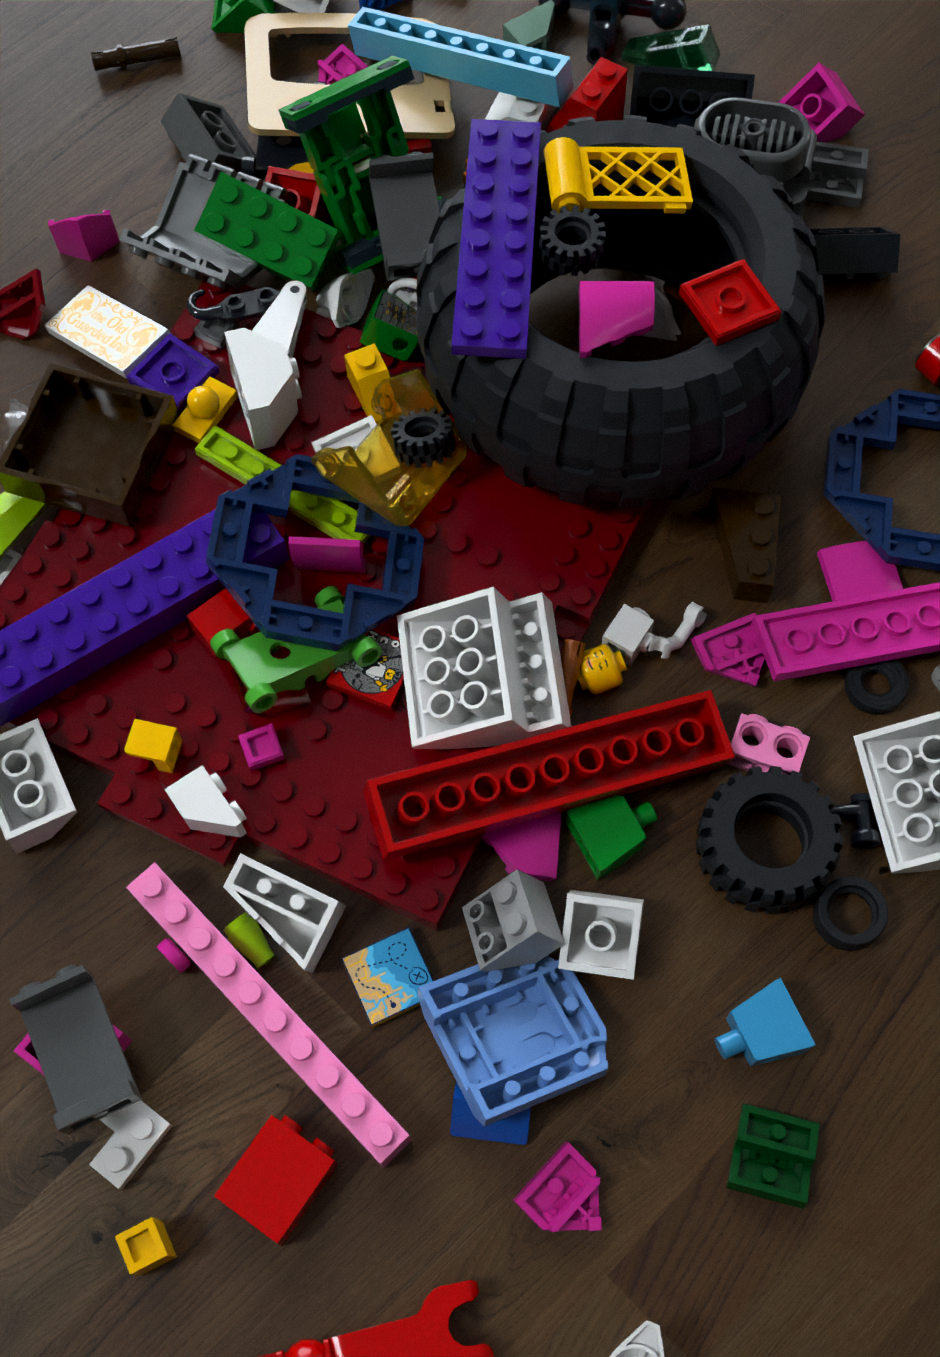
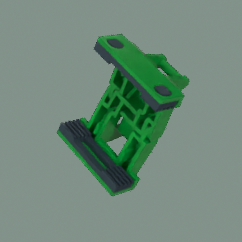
M390 56L278 109L285 129L300 135L310 167L314 169L315 181L333 223L339 231L342 244L334 249L339 266L354 275L383 261L378 228L371 231L368 220L376 217L369 181V160L383 155L391 157L406 156L409 151L391 90L415 78L408 59ZM356 104H358L361 108L365 124L368 130L367 133ZM369 155V159L354 166L352 165V163ZM438 196V206L441 212L448 199Z

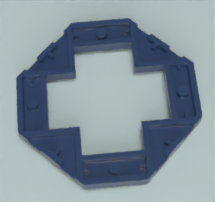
M898 389L891 393L885 401L878 405L874 404L855 416L854 420L844 427L839 426L830 432L827 439L823 495L886 563L940 571V534L891 527L893 498L860 493L863 445L893 450L896 444L897 423L940 430V395Z
M296 454L275 470L271 471V469H268L247 480L245 486L233 492L229 490L218 496L205 563L265 638L338 651L415 603L418 594L424 537L416 528L411 529L402 518V511L386 493L382 494L373 484L374 478L365 468ZM291 490L358 503L354 532L388 539L381 590L348 583L342 613L273 600L278 569L242 562L251 512L255 511L286 518Z

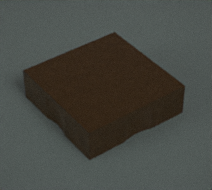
M50 363L31 399L29 411L24 421L14 432L0 459V482L5 492L130 527L174 432L173 424L179 417L174 397L170 394L132 384L110 382L91 373Z

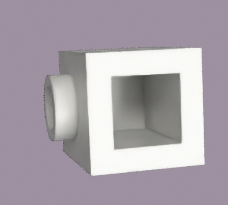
M624 604L604 633L602 644L609 645L613 653L620 650L625 664L631 666L640 651L644 653L648 651L651 639L655 636L652 634L654 620L644 610L637 607L631 608Z

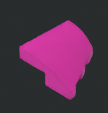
M580 281V358L591 356L592 349L609 342L613 347L623 343L629 336H640L653 330L654 281Z

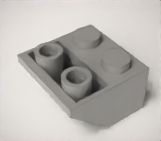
M518 869L462 907L481 971L487 972L537 963L564 945L544 882Z

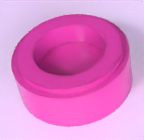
M165 938L156 946L181 974L191 965V961L169 938Z

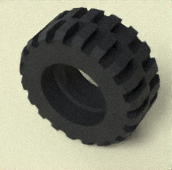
M760 766L748 769L745 776L741 772L730 776L727 784L721 783L714 790L712 798L708 800L696 832L698 834L696 854L701 855L699 865L703 874L709 873L712 877L709 884L716 892L721 888L727 892L725 900L733 905L737 900L746 903L744 910L756 912L758 907L765 908L766 914H777L780 908H785L787 911L794 910L803 901L807 903L814 898L836 869L841 858L838 853L843 847V835L838 833L842 826L839 814H831L830 811L834 803L829 796L822 798L818 794L821 788L813 780L809 784L800 780L803 774L792 770L790 775L783 774L782 767L770 766L768 772H762ZM759 812L781 817L794 828L800 839L802 851L799 859L793 865L785 868H767L754 863L746 857L736 842L734 831L738 821L746 815Z

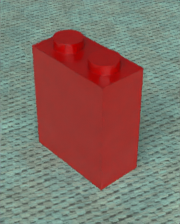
M271 1115L214 1197L275 1243L283 1246L338 1164L331 1158L335 1151L324 1142L315 1138L311 1144L299 1135L304 1128L286 1115H284L281 1121Z

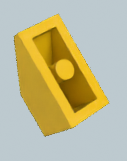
M375 343L345 354L347 377L366 416L372 415L377 426L403 415L388 369Z

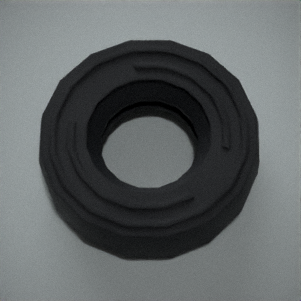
M896 659L850 667L844 678L845 693L850 703L860 711L871 715H883L895 710L904 701L909 688L908 674L903 665ZM871 672L884 675L889 682V690L882 695L870 693L863 685L864 676Z

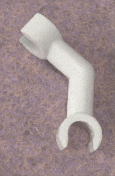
M691 602L685 610L684 620L674 635L668 638L653 636L648 651L658 650L662 652L661 658H669L671 651L681 648L694 628L701 626L705 621L707 614L702 612L704 607Z

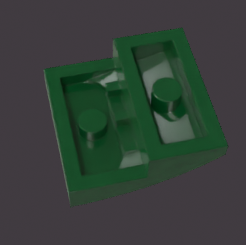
M743 1103L738 1120L726 1188L804 1209L808 1200L811 1168L816 1158L820 1124Z

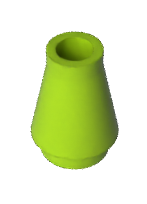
M247 912L237 917L224 928L223 932L227 935V940L231 945L250 960L257 969L266 965L276 956L271 950L258 922L251 918Z

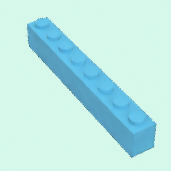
M362 7L348 24L354 52L358 56L382 61L390 56L408 59L412 70L557 107L561 106L574 88L569 56L367 7Z

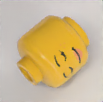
M601 644L583 652L578 675L583 691L588 689L592 694L598 695L622 684L623 677L621 672L626 671L627 667L620 650L613 653L609 645Z

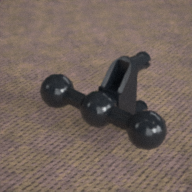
M538 0L539 6L550 0ZM552 0L555 3L554 16L562 15L570 8L590 10L588 54L586 58L593 65L601 57L608 58L614 51L621 20L626 15L648 17L652 19L658 28L671 30L682 24L687 13L684 0Z

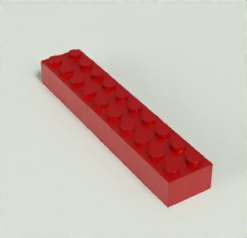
M711 690L370 779L367 780L363 793L383 861L567 811L612 796L625 795L722 768L735 758L713 693Z

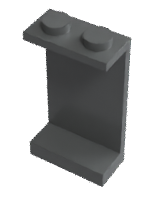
M412 152L406 156L397 157L383 155L369 160V181L387 281L417 277L428 248L430 236L440 214L432 173L433 152Z
M76 964L60 969L56 972L55 978L44 983L37 981L25 985L19 990L20 994L9 998L11 1005L21 1012L58 1113L52 1115L58 1131L67 1135L142 1100L94 976L84 965L78 966Z

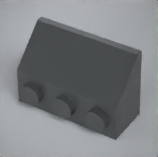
M177 93L160 120L168 132V137L176 144L181 152V157L185 161L189 154H194L210 160L211 163L216 162L235 169L238 174L242 172L243 156L256 157V154L222 105Z

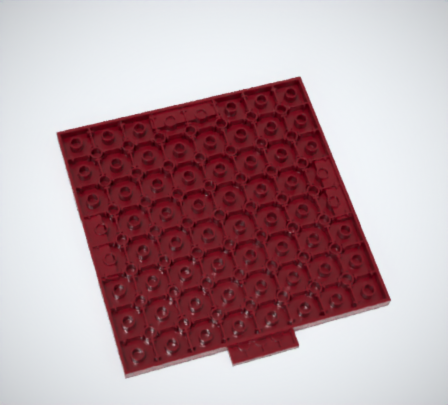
M206 277L198 290L204 289L205 295L196 300V306L199 308L213 307L232 294L257 289L243 285L239 290L230 286H226L225 290L208 284V278ZM186 306L170 333L218 365L220 373L214 379L236 389L231 374L227 345L220 349L195 336L194 328L201 320L190 315ZM304 309L293 358L296 359L300 375L299 378L295 379L299 382L302 398L297 399L298 414L275 446L257 451L280 465H284L287 459L296 454L318 458L311 442L367 417L347 377L344 358L345 354L366 347V345L359 342L362 331L347 325L342 328H336L332 319ZM263 316L240 321L238 329L246 328L252 331ZM379 351L388 369L402 414L408 417L409 411L414 410L415 413H420L421 408H426V412H430L431 408L437 409V413L443 411L426 377V365L412 358L402 361ZM237 397L217 424V427L254 448L239 397ZM450 414L446 416L451 418L456 443L455 451H451L452 455L449 458L443 456L444 462L440 464L437 461L432 462V467H427L426 463L422 464L421 468H415V463L409 467L405 465V461L401 463L398 457H396L391 435L393 423L395 421L400 422L399 418L379 425L378 428L391 450L401 474L375 486L382 494L386 493L402 511V518L411 529L416 528L424 537L417 599L412 606L397 615L490 587L497 589L509 602L542 592L552 602L560 656L564 639L582 642L652 500H648L645 507L617 508L616 502H602L585 499L584 505L559 500V493L537 485L532 488L524 487L506 477L502 466L492 459H486L484 456H478L463 441L454 423V418ZM174 430L130 527L64 508L60 509L52 522L45 520L0 588V630L215 510L219 495L229 490L233 492L245 486V484L196 455L195 448L199 443ZM342 501L353 509H358V503ZM289 511L286 518L267 514L285 540L290 559L274 568L278 569L273 600L318 608L314 602L315 597L322 589L328 586H336L344 597L348 583L381 590L387 538L371 535L364 544L363 558L367 560L366 574L297 570L290 555L289 536L334 538ZM397 615L374 629L399 638ZM188 619L3 725L9 729H14L38 718L51 749L112 777L97 803L100 808L220 866L226 867L240 840L243 839L437 932L483 841L482 837L484 834L383 861L363 789L367 780L495 746L462 749H414L411 744L405 684L392 711L328 687L326 681L330 673L320 682H316L314 675L308 677L305 680V688L299 691L291 689L276 693L277 701L270 709L262 713H254L245 700L248 690L231 663L227 662L226 659H216L192 630ZM280 646L279 651L270 654L274 658L284 659L291 652L288 648ZM134 719L177 728L183 742L172 773L159 771L152 760L130 756L125 753L124 748ZM272 723L285 759L250 771L238 735ZM202 765L209 775L216 772L227 788V791L222 793V795L229 804L235 800L247 819L241 823L247 834L240 838L191 830L165 789Z

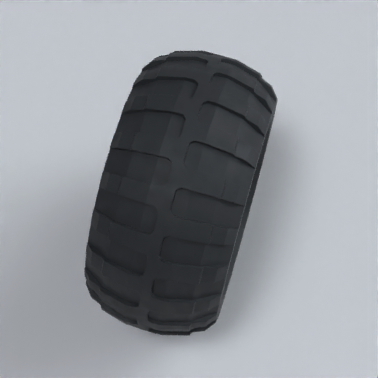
M624 115L623 120L595 122V119L592 117L569 120L567 125L553 132L540 131L530 295L548 281L561 276L559 274V267L554 271L548 268L549 262L544 264L541 260V255H539L540 226L545 216L549 218V214L552 211L544 158V148L550 141L566 137L573 139L578 146L683 148L693 199L691 209H686L685 214L664 213V209H590V217L595 213L600 216V222H604L606 231L603 258L601 261L599 260V264L595 269H618L638 272L668 282L680 289V285L744 259L781 309L780 320L718 346H715L710 337H707L698 345L682 353L654 361H612L591 356L580 358V353L567 349L553 341L529 319L526 359L452 355L451 344L466 181L463 189H460L453 199H448L441 209L417 276V338L426 365V377L442 410L446 415L450 414L454 418V423L468 447L478 456L482 455L486 459H492L502 466L506 477L524 487L540 486L559 493V500L573 504L584 505L585 499L602 502H616L617 508L645 507L648 500L669 497L671 500L690 498L702 493L708 484L717 478L721 479L726 475L732 477L743 470L763 450L765 441L770 442L787 425L798 408L816 363L826 315L823 277L818 274V255L814 236L810 228L806 227L802 217L794 214L792 199L773 176L759 175L754 170V163L750 161L749 156L742 150L731 144L721 147L703 138L701 130L691 126L678 124L674 128L646 122L647 117ZM589 160V164L599 171L608 166L601 160ZM625 160L623 164L635 172L642 167L635 160ZM660 160L658 162L660 166L669 172L676 167L675 161ZM615 170L608 175L609 178L619 185H622L627 180V178ZM651 171L642 176L655 186L662 180ZM600 183L593 189L594 196H609L612 194L610 190ZM635 184L628 189L635 196H645L647 192ZM669 184L662 190L669 196H681V193ZM572 236L559 239L568 245L584 243L582 239ZM566 270V274L571 273V270Z

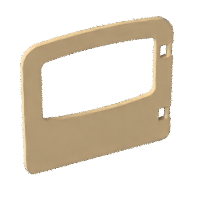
M269 13L255 15L246 21L244 34L248 127L253 134L261 136H300L296 132L285 129L278 109L329 86L274 80L270 74L269 37H277L283 34L287 38L291 34H350L348 24L356 14ZM412 18V19H416V20H420V21H424V22L433 23V22H431V21H428V20L422 19V18ZM423 72V83L401 85L391 90L405 138L448 139L454 135L455 121L451 106L449 80L447 78ZM356 104L367 133L368 130L365 124L361 108L358 104ZM435 106L444 107L445 112H435Z

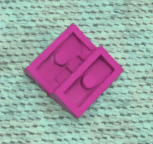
M289 536L290 555L297 570L366 574L367 560L363 558L364 543L360 540Z
M867 541L836 545L817 552L832 602L903 589L896 565L886 563Z

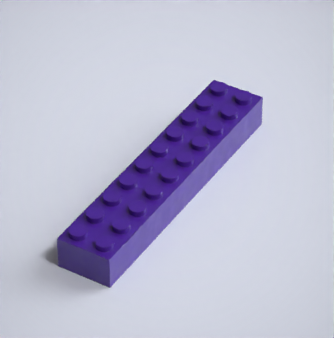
M215 510L0 630V727L188 619L187 615L225 589V586L205 563ZM252 511L242 562L276 568L290 560L285 540L267 514Z

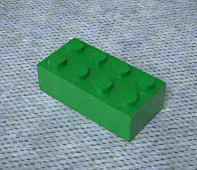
M222 171L194 229L200 238L289 282H302L306 286V290L313 294L340 238L338 229Z

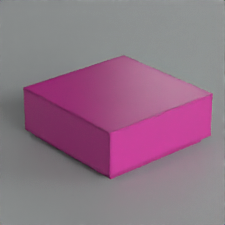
M272 723L238 735L250 771L285 759Z

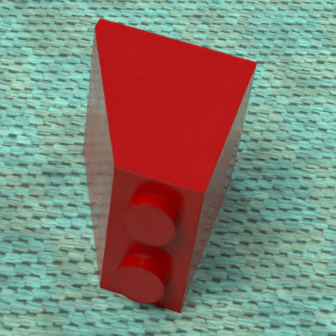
M601 57L544 131L547 133L563 128L564 125L568 124L569 120L583 117H592L595 119V122L623 120L628 69Z

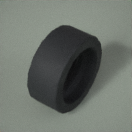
M847 876L837 878L825 886L814 903L813 921L816 931L825 942L836 949L856 951L865 949L882 934L888 921V907L885 897L874 884L863 878ZM839 894H855L864 899L872 912L871 924L863 933L856 935L845 934L838 930L830 921L828 914L829 905L832 899Z

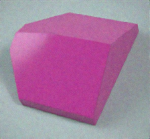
M103 210V214L70 217L57 222L54 219L48 221L58 251L62 254L92 262L120 242L110 210Z

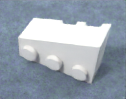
M241 853L223 886L305 971L314 972L346 905Z

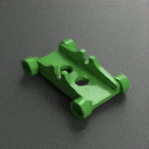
M328 586L316 595L314 602L318 607L317 609L342 613L345 597L336 586ZM232 629L218 632L210 642V646L217 657L230 662L248 690L245 700L254 713H262L270 709L277 701L276 693L304 689L305 680L314 675L316 682H320L335 668L352 659L360 667H366L376 662L382 654V649L376 640L372 637H367L365 634L338 651L265 638L261 632L240 640ZM280 646L288 648L291 652L284 659L274 658L270 653L279 651Z

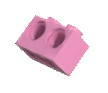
M741 713L730 743L735 758L727 764L746 771L749 768L760 766L762 772H768L770 766L782 767L783 774L790 775L792 770L799 773L810 737L802 734L795 727H780L769 723L766 718L760 715ZM752 736L758 741L759 745L750 746L744 742L742 737ZM786 748L792 753L793 757H782L777 752V749Z

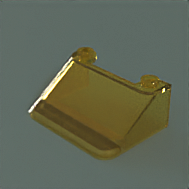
M418 369L382 380L375 388L371 406L375 413L381 415L382 419L354 450L351 446L338 449L327 447L317 451L310 459L324 478L394 525L400 527L409 525L416 519L463 462L467 454L466 443L451 419L456 448L455 451H451L452 455L449 458L443 456L444 462L438 464L437 461L432 462V467H427V464L424 463L421 468H415V463L409 467L405 465V461L401 463L398 457H396L391 428H393L395 421L400 422L399 417L404 414L408 417L409 411L412 410L415 413H420L421 408H426V412H430L431 408L437 409V413L443 411L430 385Z

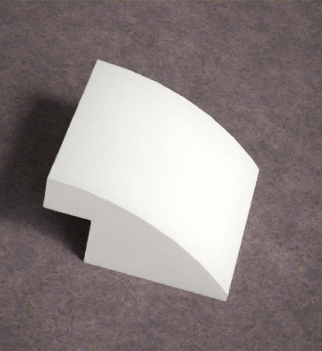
M490 587L397 615L411 744L414 749H462L498 746L571 727L552 602L542 592L509 602L497 589Z
M940 711L853 736L891 873L940 870Z

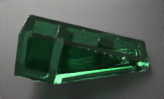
M706 24L630 38L622 54V59L625 62L636 65L714 71L720 51L711 25Z

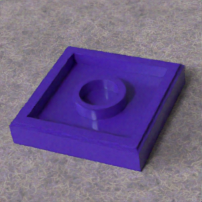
M169 333L126 377L132 385L173 395L178 413L180 414L187 407L189 392L195 387L202 386L209 376L215 378L220 373L218 365Z

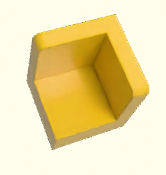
M134 719L124 751L130 756L152 760L159 771L172 773L183 740L175 727Z
M151 1217L115 1236L130 1275L142 1276L177 1257L161 1219Z

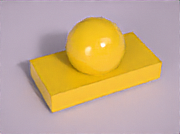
M209 376L202 386L195 387L189 392L187 407L173 424L174 430L200 443L214 425L217 426L237 399V390Z

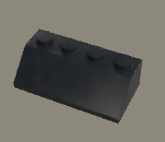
M634 65L630 115L647 117L646 122L674 128L678 124L694 127V123L701 113L718 100L735 97L752 99L755 74Z
M885 226L810 228L817 246L818 274L822 275L823 279H825V274H837L838 279H855L856 274L868 273L869 278L880 279L887 278V273H898L900 233Z

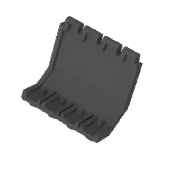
M189 154L186 162H180L155 226L142 236H138L124 228L119 240L130 246L128 252L140 258L147 259V256L151 255L156 257L155 263L172 270L173 266L176 265L182 268L181 273L196 280L202 275L207 277V283L214 287L225 290L226 286H230L239 290L263 268L200 238L194 231L215 183L222 171L286 204L288 203L284 200L287 195V189L267 181L263 184L262 179L243 172L237 174L235 169L216 162L211 163L208 159Z

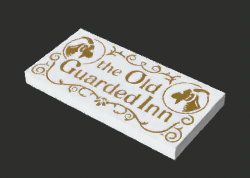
M89 285L44 325L49 334L126 379V376L170 333L162 325Z

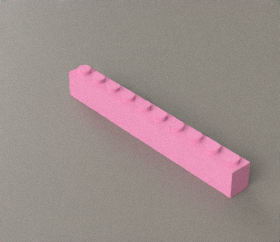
M155 862L126 887L142 907L383 1169L412 1141L410 1135Z

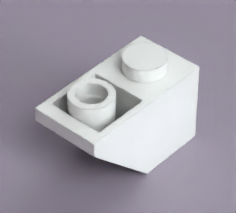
M202 765L165 789L191 830L240 838L247 834L241 823L247 818L235 800L229 804L222 795V793L227 791V788L216 772L209 775Z

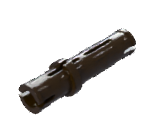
M177 36L123 47L122 44H118L116 48L91 52L95 71L120 66L121 69L127 68V65L181 56Z

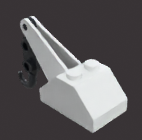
M290 281L281 291L264 287L244 293L232 294L217 305L208 308L196 306V300L205 295V290L195 291L187 299V309L190 315L202 321L222 319L240 322L263 316L252 331L240 328L224 333L232 378L254 448L260 450L275 446L298 414L297 399L302 398L299 382L295 379L299 378L300 375L296 359L293 358L307 303L306 286L300 281Z

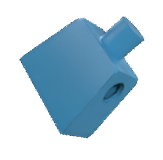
M781 978L773 981L733 1009L726 1017L731 1031L715 1038L717 1049L724 1060L743 1052L750 1067L804 1054L815 1046Z

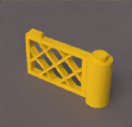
M566 137L556 138L550 141L544 148L551 207L558 214H560V207L567 206V210L572 211L573 205L579 206V212L584 211L585 208L664 209V213L685 214L686 209H691L693 199L683 148L578 146L573 139ZM589 160H601L608 166L599 171L589 164ZM625 160H635L642 167L635 172L623 164ZM660 160L675 161L676 167L669 172L660 166L658 162ZM615 170L627 178V180L622 185H619L609 178L608 175ZM651 171L662 180L655 186L642 176ZM600 183L610 190L612 194L609 196H594L593 189ZM635 184L647 192L645 196H635L628 189ZM669 184L677 189L681 196H669L662 190Z

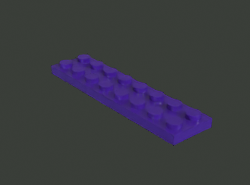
M471 119L451 344L452 355L526 359L541 122Z

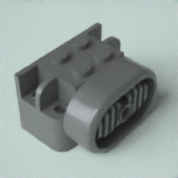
M725 98L709 105L696 119L694 128L701 130L703 138L721 147L731 144L746 153L750 161L754 163V170L759 175L773 176L781 184L793 201L794 214L803 217L817 143V134L810 128L806 117L799 110L787 104L746 98Z

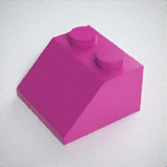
M820 62L778 102L799 110L808 120L810 128L817 134V141L825 143L843 137L865 116V113L838 74Z

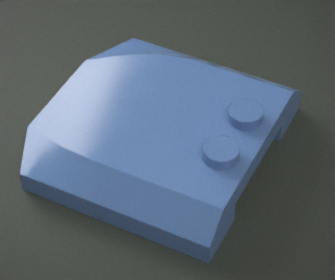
M547 955L537 963L487 972L481 971L477 964L418 987L417 995L424 1018L474 1117L484 1127L601 1078L607 1073L606 1027L574 972L558 969L559 959L556 961Z

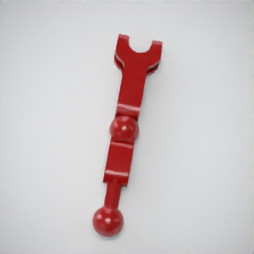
M467 1280L434 1288L424 1300L421 1310L411 1317L324 1339L323 1343L315 1339H302L294 1343L286 1353L282 1350L259 1357L495 1356L493 1349L487 1344L462 1346L453 1340L448 1330L449 1317L452 1311L464 1303L472 1302L478 1296V1282Z

